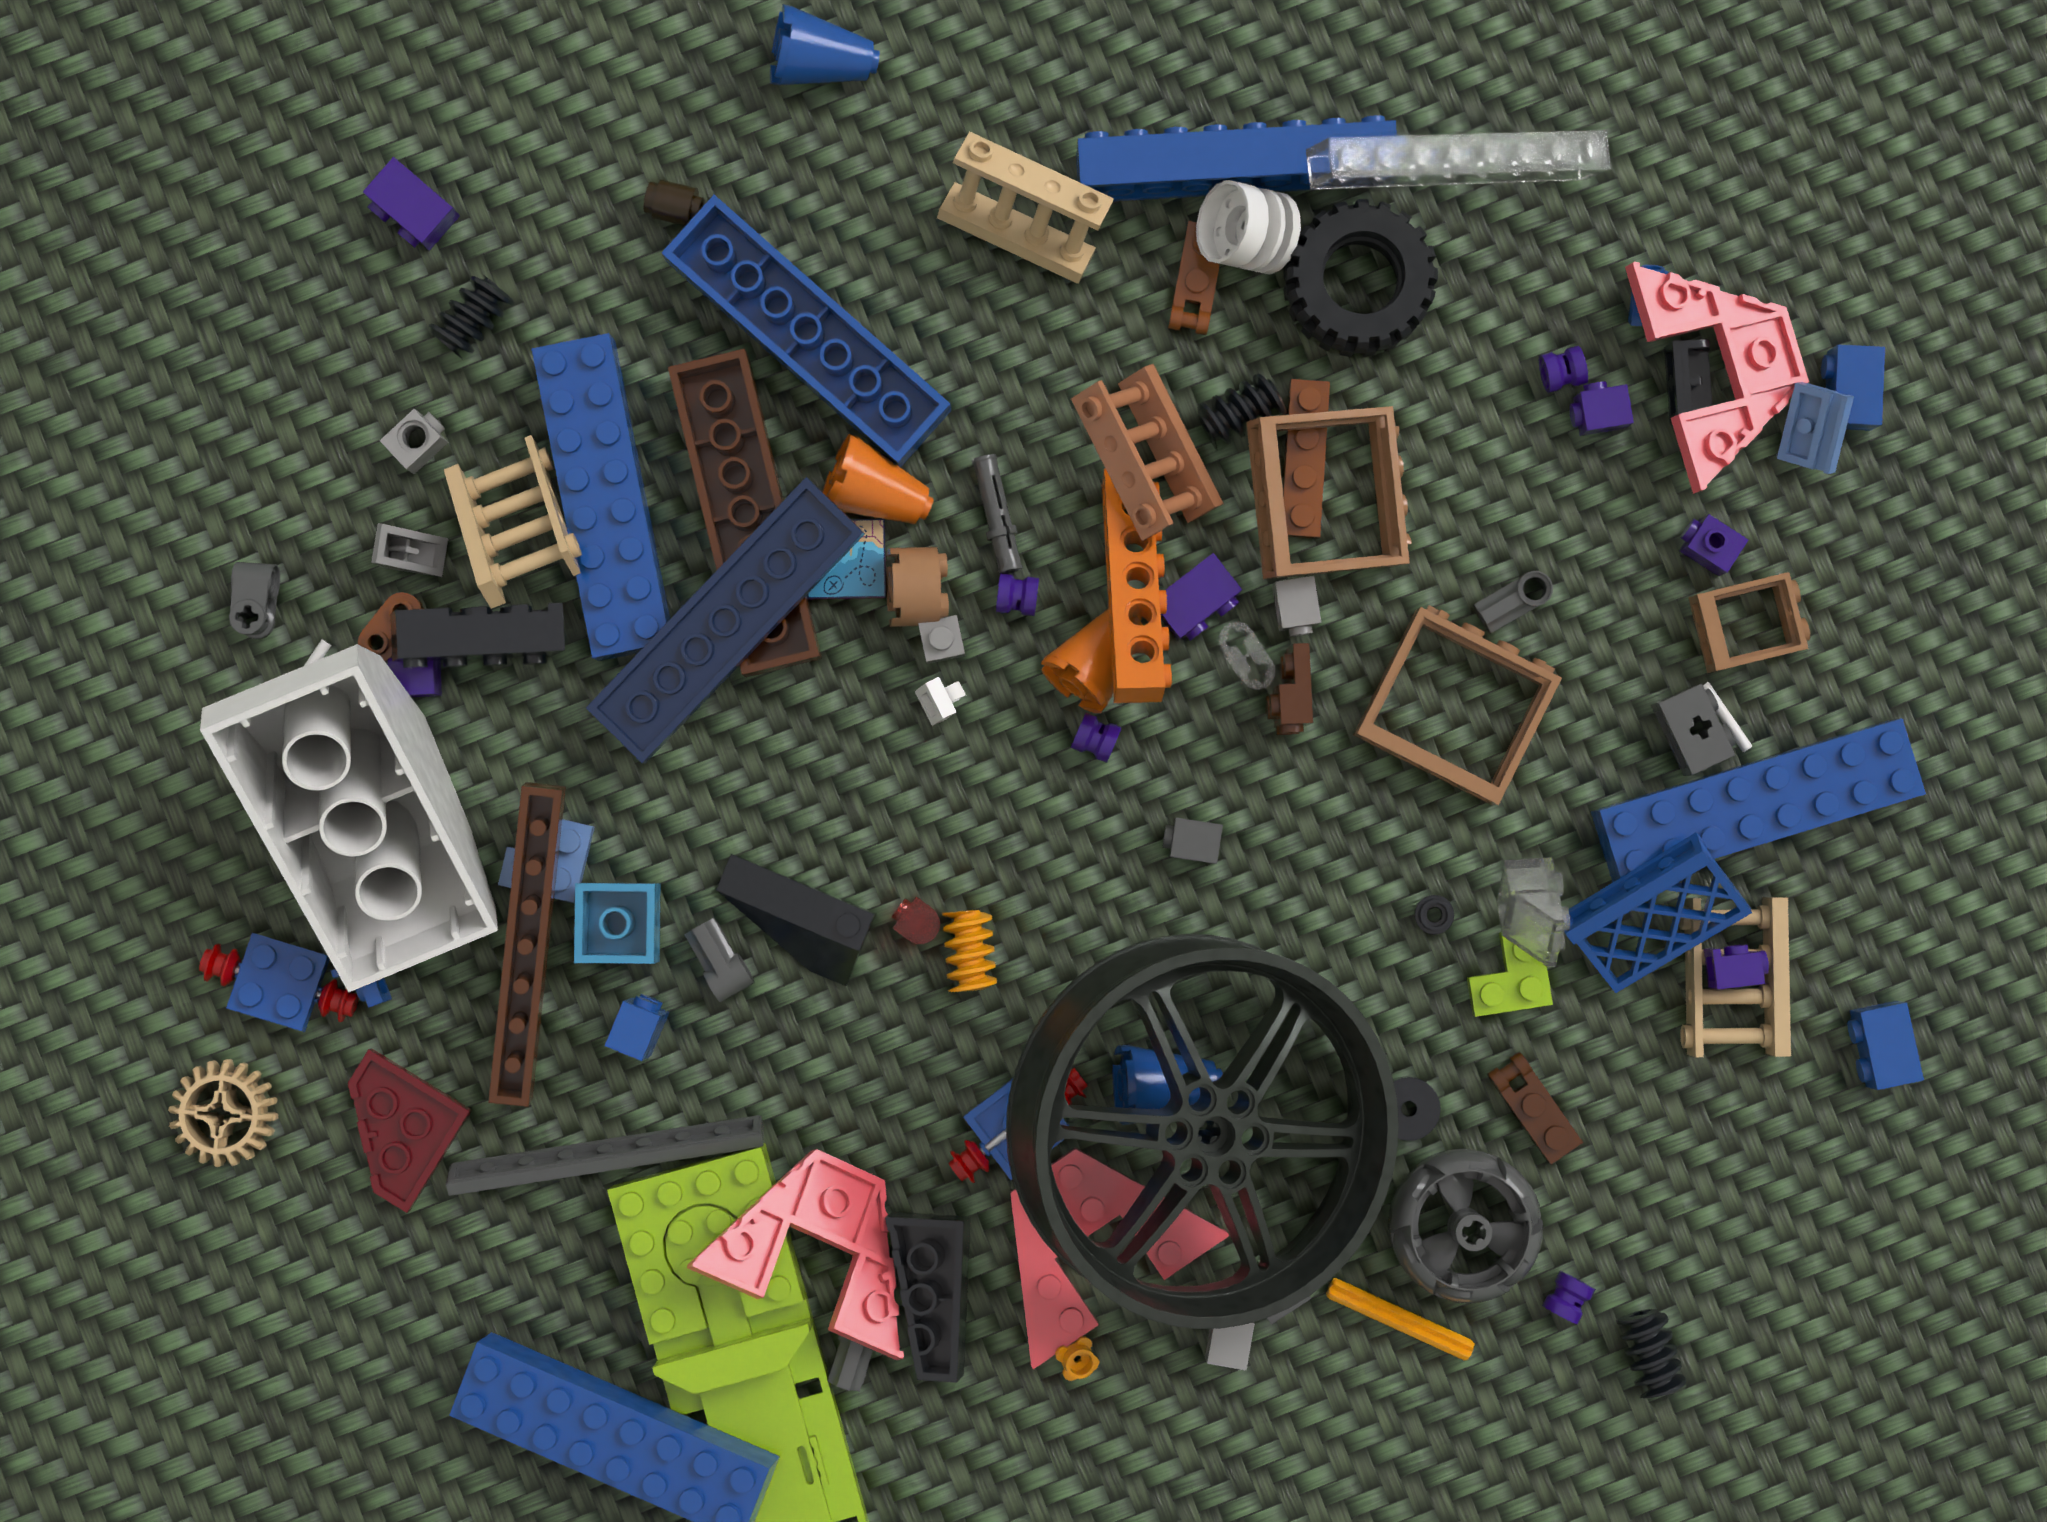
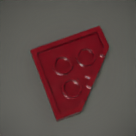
M371 1048L368 1049L348 1082L350 1096L354 1100L358 1117L357 1126L363 1151L366 1153L373 1193L408 1213L472 1109Z

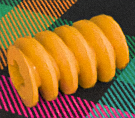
M980 910L942 913V916L954 919V922L943 927L944 932L955 934V938L944 943L946 948L956 950V954L946 958V963L955 965L958 968L947 974V979L959 982L958 986L949 989L948 992L983 990L996 984V977L985 974V972L995 968L996 963L984 959V956L995 952L994 946L983 943V940L993 936V930L981 926L991 921L992 915L980 912Z

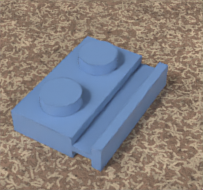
M1805 382L1795 383L1777 459L1809 469L1821 470L1826 474L1835 473L1854 396L1840 394L1837 391Z

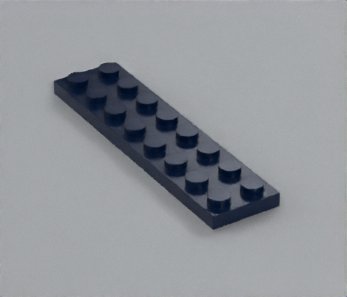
M806 477L594 698L586 709L641 763L645 764L849 552L865 533Z

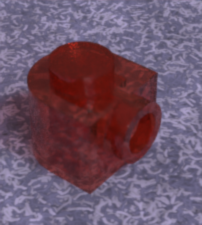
M918 896L915 897L912 903L905 898L892 915V918L897 921L893 929L912 943H928L939 933L941 921L937 911Z

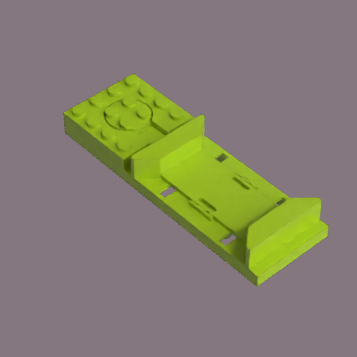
M763 1143V1147L726 1153L610 1187L607 1191L649 1345L653 1344L657 1361L652 1367L655 1376L663 1379L670 1408L683 1415L704 1409L707 1420L706 1425L780 1456L755 1522H836L857 1516L858 1522H869L832 1385L828 1382V1370L789 1228L764 1298L756 1299L687 1268V1265L776 1183L766 1144ZM819 1377L822 1392L798 1398L795 1384Z

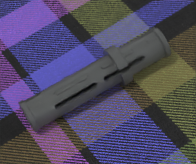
M989 454L974 458L972 464L974 465L989 528L986 536L988 541H992L998 574H1007L1021 570L1023 565L1021 564L1015 539L1018 531L1016 525H1012L998 468L997 455Z

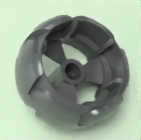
M1473 1149L1442 1151L1418 1163L1407 1177L1402 1179L1392 1198L1388 1216L1389 1237L1395 1256L1404 1271L1425 1291L1456 1303H1481L1509 1292L1510 1288L1523 1280L1533 1267L1543 1238L1540 1204L1528 1181L1518 1170L1499 1157ZM1473 1179L1492 1185L1502 1194L1509 1205L1508 1213L1513 1221L1489 1223L1482 1215L1469 1208L1474 1185ZM1436 1188H1438L1454 1212L1449 1216L1447 1232L1433 1235L1422 1241L1418 1231L1420 1211L1430 1194L1434 1195L1438 1191ZM1475 1221L1476 1231L1468 1237L1462 1232L1463 1227H1470L1472 1222ZM1459 1244L1470 1251H1479L1488 1246L1496 1254L1502 1256L1501 1258L1496 1256L1493 1259L1494 1264L1475 1273H1455L1449 1269Z

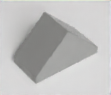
M378 523L371 563L386 569L442 577L448 538Z

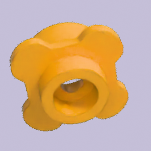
M1081 1336L1075 1343L1069 1346H1060L1056 1350L1055 1357L1063 1365L1064 1370L1062 1374L1066 1380L1073 1381L1086 1378L1098 1368L1099 1359L1091 1350L1092 1341L1090 1338ZM1076 1356L1081 1357L1078 1361H1074Z

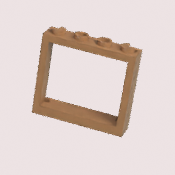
M1393 406L1268 416L1246 422L1263 579L1394 567L1410 563L1408 544H1412L1409 534L1406 532L1405 523L1408 503L1405 495L1402 494L1401 486L1404 465L1401 456L1398 455L1397 438L1399 436V426L1395 427ZM1368 424L1382 555L1291 564L1276 431Z
M1428 605L1427 609L1419 607L1415 610L1353 736L1492 806L1499 805L1562 677L1554 674L1555 668L1547 665V662L1534 658L1530 662L1518 656L1520 650L1507 642L1499 640L1496 645L1484 639L1485 632L1471 624L1463 623L1462 627L1448 621L1450 615L1441 609L1438 610ZM1422 627L1539 685L1491 783L1374 725Z

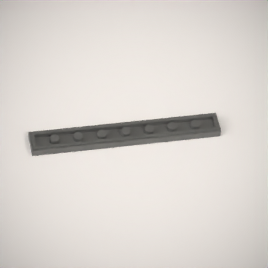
M762 1115L450 1164L446 1187L448 1195L451 1196L763 1147L764 1125Z

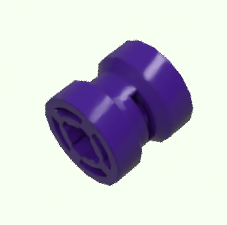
M1580 346L1567 348L1564 353L1558 355L1553 352L1539 355V371L1546 392L1559 391L1563 385L1567 384L1575 387L1588 383L1587 364Z
M1000 574L996 612L1009 613L1011 610H1018L1023 615L1035 616L1039 578L1026 577L1024 580H1019L1009 574Z
M1085 712L1071 748L1079 752L1086 750L1092 752L1096 759L1107 763L1122 727L1113 723L1104 725L1098 721L1096 716Z
M1560 1270L1555 1279V1292L1546 1296L1542 1306L1578 1325L1583 1315L1581 1306L1586 1301L1591 1300L1596 1289Z

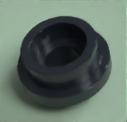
M1426 896L1418 902L1415 908L1414 917L1416 924L1426 933L1441 934L1452 925L1454 909L1451 903L1442 896ZM1432 907L1438 908L1441 913L1440 919L1436 922H1431L1427 918V912Z

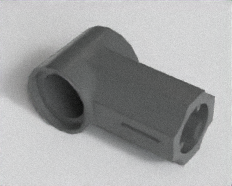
M1531 571L1473 604V607L1481 623L1488 633L1491 634L1534 608L1545 604L1552 596L1553 584L1547 574L1541 571ZM1528 579L1539 581L1543 588L1542 595L1538 600H1531L1524 594L1523 586Z
M715 918L684 934L705 970L703 975L706 982L720 1003L755 983L746 963L738 952H734Z
M839 1335L838 1340H840V1344L828 1382L842 1389L860 1392L869 1367L871 1354L874 1350Z

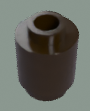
M660 180L659 183L650 182L648 184L643 209L645 213L652 214L653 219L686 226L704 206V198L699 197L698 188Z

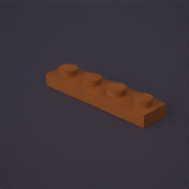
M1291 379L1288 415L1328 412L1330 381ZM1327 427L1288 430L1286 432L1283 497L1288 537L1320 538Z

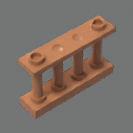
M1154 364L1141 368L1118 383L1121 391L1109 394L1101 380L1071 398L1142 541L1172 525L1173 521L1170 515L1182 511L1187 523L1224 504ZM1129 405L1139 425L1128 430L1117 411V408ZM1144 440L1147 441L1156 459L1155 462L1144 465L1134 445ZM1164 475L1174 496L1162 501L1152 479Z

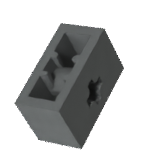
M1702 683L1691 686L1651 705L1683 776L1694 775L1735 756L1732 746L1735 745L1733 734L1726 724L1721 725L1715 712L1719 709L1717 700L1709 688L1704 689ZM1701 722L1703 729L1698 732L1699 734L1692 735L1689 728L1693 727L1694 723Z

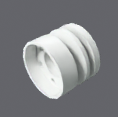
M1230 180L1216 184L1206 195L1200 207L1196 224V237L1200 252L1209 262L1240 267L1241 269L1269 275L1280 271L1290 261L1291 254L1298 244L1301 231L1300 213L1297 204L1288 194Z

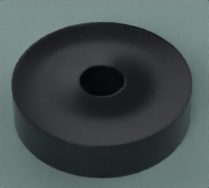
M1403 1076L1393 1079L1398 1104V1139L1411 1141L1425 1137L1435 1128L1439 1121L1441 1107L1438 1095L1428 1083L1419 1078ZM1412 1101L1415 1105V1110L1411 1115L1406 1116L1402 1113L1401 1107L1403 1103Z

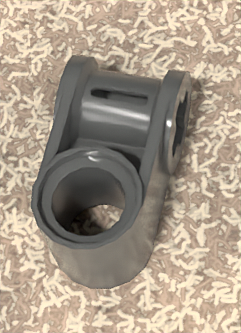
M236 562L231 575L230 624L240 634L253 639H263L270 635L275 626L276 603L280 588L279 567L277 564ZM257 614L259 617L258 621L251 622L248 625L246 623L247 617L251 618Z

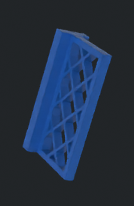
M1696 832L1561 913L1565 935L1573 945L1577 943L1613 991L1617 993L1748 916L1752 911L1748 903L1708 852L1705 842ZM1705 866L1713 874L1710 887L1689 884L1692 874ZM1720 883L1724 889L1718 888V884ZM1665 890L1679 892L1676 907L1656 905L1657 895ZM1687 893L1707 896L1704 911L1683 908ZM1715 897L1732 899L1737 905L1736 908L1725 914L1711 912ZM1630 911L1645 912L1642 927L1621 925L1623 915ZM1652 914L1673 916L1670 931L1649 929ZM1680 918L1701 920L1697 931L1691 934L1677 933ZM1597 931L1611 933L1608 948L1593 946L1586 938ZM1618 934L1638 936L1636 951L1615 949ZM1646 938L1667 940L1665 949L1658 954L1643 953ZM1612 958L1632 960L1631 969L1616 978L1610 970Z

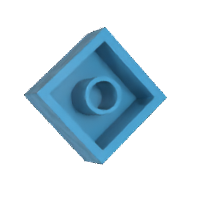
M575 883L574 963L655 964L660 962L661 883Z

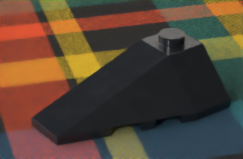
M733 854L730 855L716 889L810 972L847 986L877 913Z

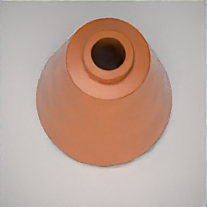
M848 434L835 457L837 462L833 471H829L822 492L842 512L915 524L919 518L925 520L933 504V498L928 496L929 487L858 436Z
M1109 608L1049 653L1041 662L1044 665L1041 670L1048 681L1065 697L1068 698L1073 694L1081 698L1082 701L1078 706L1092 713H1101L1107 707L1113 694ZM1134 616L1130 618L1133 624L1143 626L1141 622L1142 617Z

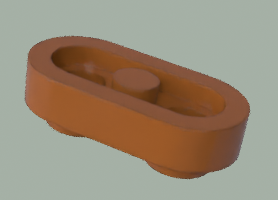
M400 592L391 595L360 633L358 645L380 655L387 663L388 659L392 658L390 614L400 605H406L408 610L424 609L421 601L411 594ZM376 636H381L384 641L382 648L379 650H374L371 645L372 639Z

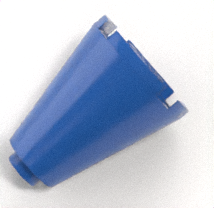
M782 5L783 12H779L772 53H774V60H777V66L770 65L771 84L792 85L867 81L869 73L876 74L880 53L879 50L873 49V41L793 6Z
M1118 1045L1114 1055H1121L1120 1065H1113L1112 1070L1115 1107L1163 1108L1169 1102L1170 1090L1155 1051L1130 1045ZM1173 1054L1181 1074L1188 1073L1189 1071L1182 1055ZM1201 1059L1211 1081L1215 1082L1223 1075L1222 1069L1216 1068L1215 1063L1211 1060ZM1195 1088L1190 1093L1189 1105L1198 1101L1200 1088ZM1120 1122L1122 1125L1134 1124L1133 1122Z

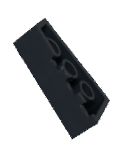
M548 603V607L542 610H532V606L521 604L501 607L500 611H492L487 606L461 608L460 612H452V608L395 610L390 614L392 662L403 661V668L428 667L427 661L443 660L444 667L468 666L467 659H483V666L507 665V658H523V665L547 664L546 657H552L565 651L563 603Z

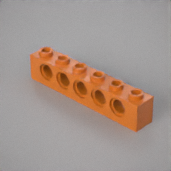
M1104 468L1101 487L1114 703L1162 702L1165 688H1171L1172 685L1171 664H1164L1163 651L1169 650L1168 627L1161 626V614H1166L1167 595L1166 590H1159L1158 578L1164 577L1165 565L1164 554H1157L1156 541H1162V530L1146 540H1141L1130 516L1123 511L1126 508L1106 468ZM1153 482L1160 495L1159 482ZM1137 544L1143 548V551L1132 552L1125 546ZM1131 580H1139L1146 585V587L1141 589H1135L1131 587L1127 582ZM1140 616L1145 618L1148 624L1143 626L1135 625L1130 621V618ZM1144 653L1151 660L1146 663H1140L1135 661L1132 655Z

